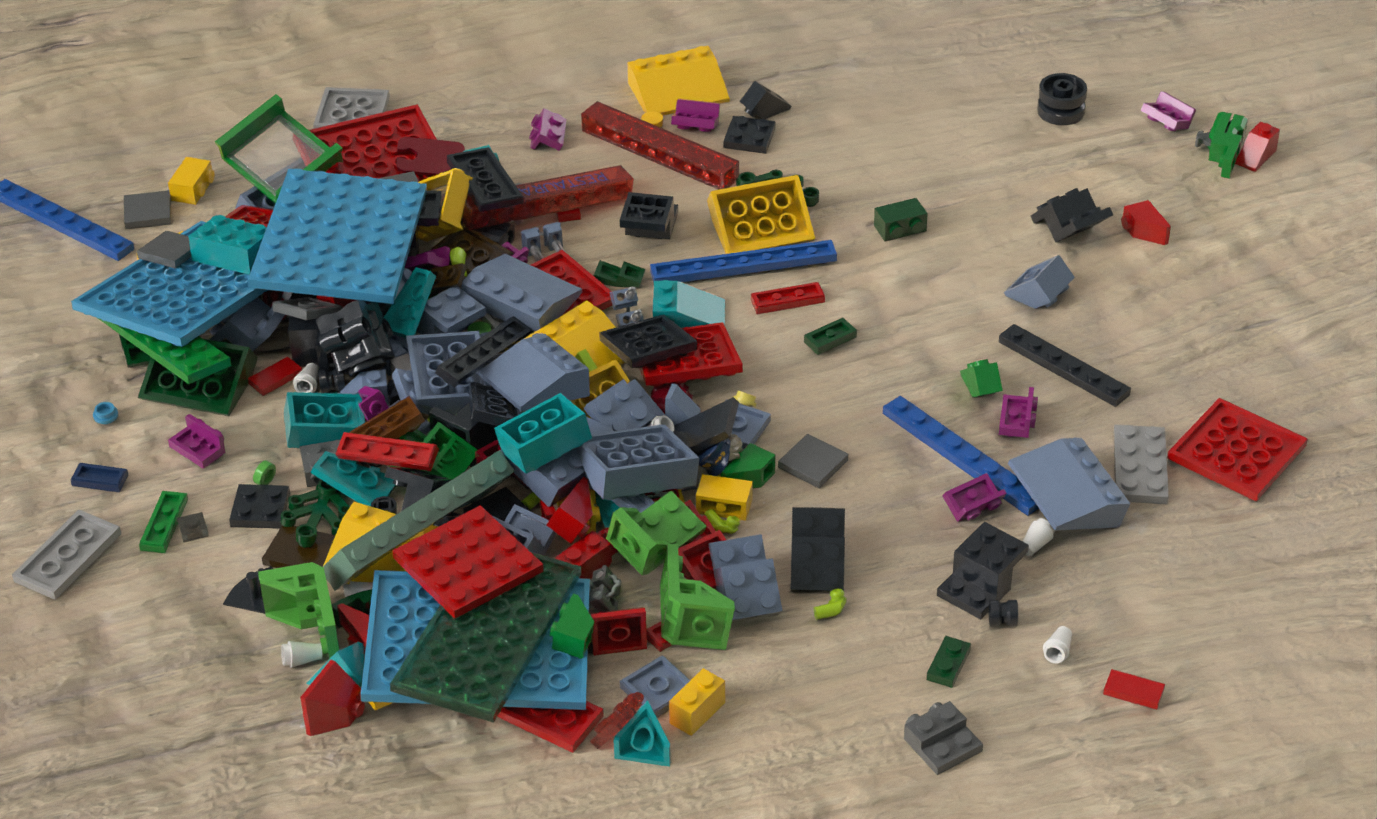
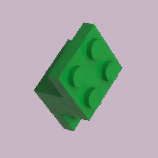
M440 422L435 425L427 436L417 429L399 437V440L436 444L439 451L432 470L420 471L453 480L464 473L476 458L475 451L477 449Z

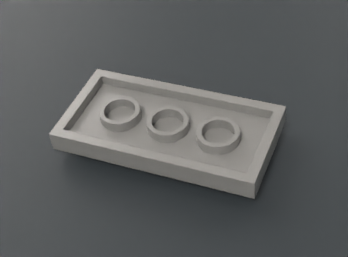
M1114 425L1116 485L1129 502L1168 504L1165 427Z
M78 510L12 574L13 581L56 600L121 535L120 526Z

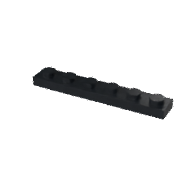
M512 316L440 364L435 374L455 388L505 353L514 344L529 336L532 329Z
M1016 324L1011 325L999 335V343L1114 407H1117L1130 396L1131 387Z

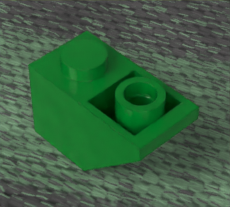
M988 359L968 363L967 369L960 370L961 377L972 397L1003 391L997 362L989 363Z
M750 443L742 452H738L740 458L734 459L727 465L720 477L753 481V489L761 488L775 474L776 454Z
M573 593L569 602L563 603L559 614L560 619L558 622H553L549 636L553 637V650L582 659L592 641L594 620L579 595Z

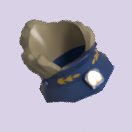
M731 434L730 438L696 453L699 457L698 467L705 468L708 475L719 476L726 468L728 461L740 458L738 452L743 450L741 438L736 434Z

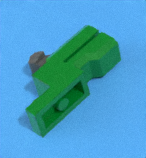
M1220 112L1217 114L1210 132L1204 133L1202 130L1197 133L1195 147H1200L1201 144L1207 145L1210 149L1208 160L1218 162V167L1222 168L1221 177L1229 179L1240 153L1248 119L1245 116L1234 114L1233 119L1230 120L1232 113Z

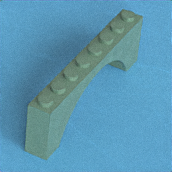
M499 450L340 549L323 566L327 581L334 591L338 590L391 553L392 550L398 548L432 524L470 503L473 504L490 494L514 472V469Z

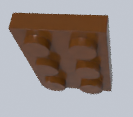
M410 396L349 433L399 439L405 433L417 430L425 422V419Z

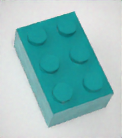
M223 215L213 216L208 222L198 227L196 231L188 236L192 261L250 275L267 227L262 224L248 223L244 220L226 218Z
M561 393L494 428L502 453L525 474L537 470L540 466L561 457L562 454L580 447L583 443L592 439L585 413Z

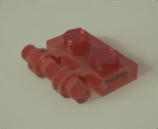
M641 692L629 694L624 698L623 702L618 703L613 708V712L607 718H604L594 728L597 734L590 742L597 749L621 731L637 713L636 711L644 700L643 694Z

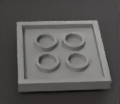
M326 87L313 128L386 112L390 98L389 90Z

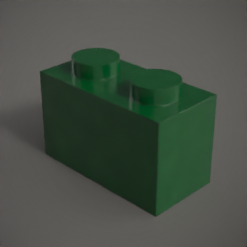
M917 198L874 208V227L884 242L926 232L928 213Z

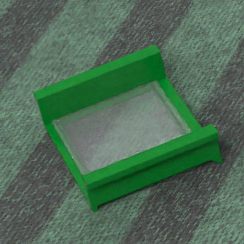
M277 94L215 141V144L219 147L222 159L275 204L288 169L326 172L337 162H343L341 154L343 148L337 143L329 147L285 111L282 98Z

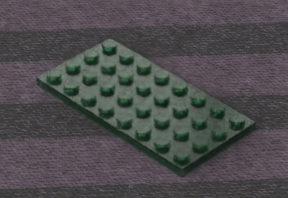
M531 552L543 563L542 573L456 619L440 604L391 681L390 691L494 723L561 610L563 603L581 576V566Z

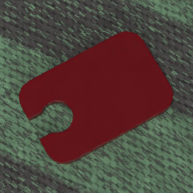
M403 137L398 141L397 152L411 151L417 155V158L407 160L397 157V169L401 173L414 171L415 175L436 176L444 173V171L451 170L447 163V155L463 152L465 147L462 143L455 141Z

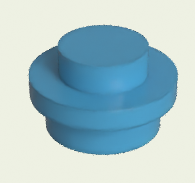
M102 402L96 405L93 418L99 424H110L118 418V410L112 403Z

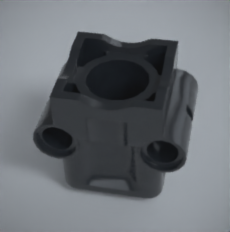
M356 300L347 304L339 312L325 314L316 318L321 333L319 335V343L326 354H331L338 374H349L353 378L360 372L379 370L387 365L386 361L395 357L389 338L393 336L392 328L389 322L383 318L378 302L366 304L362 300Z

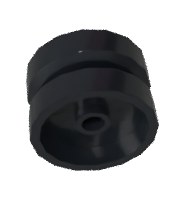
M1055 73L1043 78L1039 84L1037 112L1040 118L1050 124L1059 126L1075 124L1082 120L1086 108L1087 84L1083 79L1068 73Z

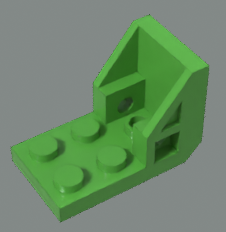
M670 491L641 513L636 508L620 507L613 512L606 539L641 575H648L664 563L667 544H676L678 548L683 547L705 532L706 525Z
M667 544L660 580L661 637L672 645L726 650L735 610L734 601L702 581L684 579V573H679L682 571L683 556L678 555V545Z
M310 562L258 572L266 617L301 630L318 627L319 635H325L324 638H320L322 653H328L330 659L339 651L335 620L324 567Z

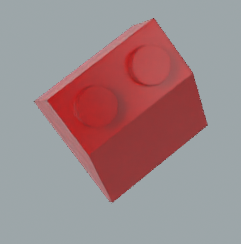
M644 607L590 613L594 620L591 641L594 656L647 649L646 609Z

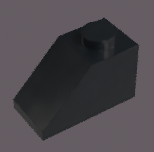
M757 81L753 82L740 100L746 107L744 111L753 118L757 115L762 119H767L788 111L792 107L780 95Z

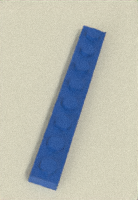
M7 179L0 181L1 203L117 261L135 250L132 241Z
M832 240L654 263L650 264V272L653 282L663 280L690 282L837 261V252Z
M901 395L883 406L882 414L974 479L987 473L998 491L1005 489L1007 494L1003 499L1025 515L1029 516L1039 509L1016 475Z

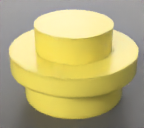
M737 391L736 396L733 395L740 404L756 407V396Z

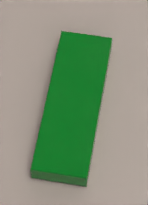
M162 491L140 540V551L166 553L187 504V493Z

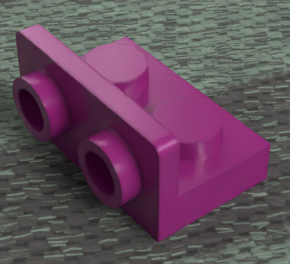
M445 246L417 254L416 256L407 257L404 268L414 271L416 267L429 269L448 266L450 262V248Z

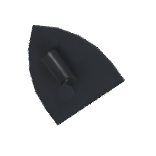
M273 567L259 568L256 572H248L246 577L233 587L223 605L265 614L258 572L271 570Z

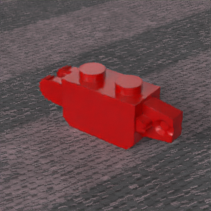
M606 527L598 533L591 531L555 557V566L546 577L591 580L593 578V571L602 568L604 565L609 568L612 563V556L618 552L606 539L609 528Z

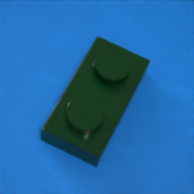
M842 317L805 334L804 343L819 355L856 338L857 329Z
M945 635L929 667L926 680L953 688L971 651V643Z

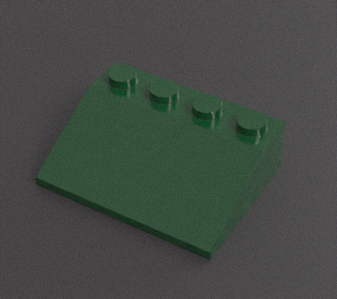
M204 339L229 356L231 366L190 384L151 357L138 398L230 416L249 384L248 378L253 376L258 357L249 347Z

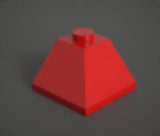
M333 660L327 663L300 697L306 734L309 736L350 727L354 720L362 715L365 708L364 701H361V688Z

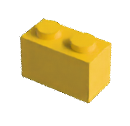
M185 157L168 182L171 201L194 205L198 203L200 198L204 196L210 183L214 181L215 173L212 170L210 160Z
M702 474L696 493L697 511L699 514L704 515L707 510L714 509L719 517L736 516L739 520L746 521L753 498V481Z
M703 668L669 701V723L692 736L725 704V680Z

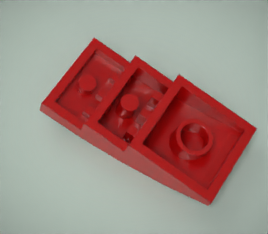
M688 500L684 504L706 525L705 532L689 544L678 548V555L683 556L681 573H684V577L687 580L702 581L714 589L716 588L709 543L725 541L726 538L720 530L715 531L706 515L701 516L692 501Z

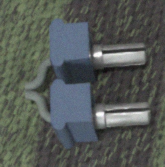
M560 222L544 225L543 232L536 227L521 231L522 248L526 246L529 249L528 256L533 255L536 262L543 259L540 235L544 236V246H547L550 251H564Z
M632 286L627 289L610 292L614 310L626 308V313L616 315L618 327L627 325L623 322V319L629 320L628 324L644 320L641 309L630 312V307L636 306L638 302L635 287ZM617 296L622 297L623 301H619Z

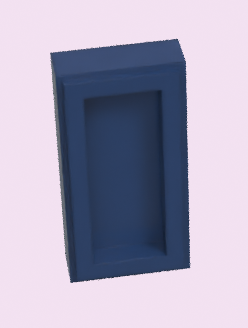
M79 463L70 480L71 485L75 487L120 493L129 475L128 470L124 468Z

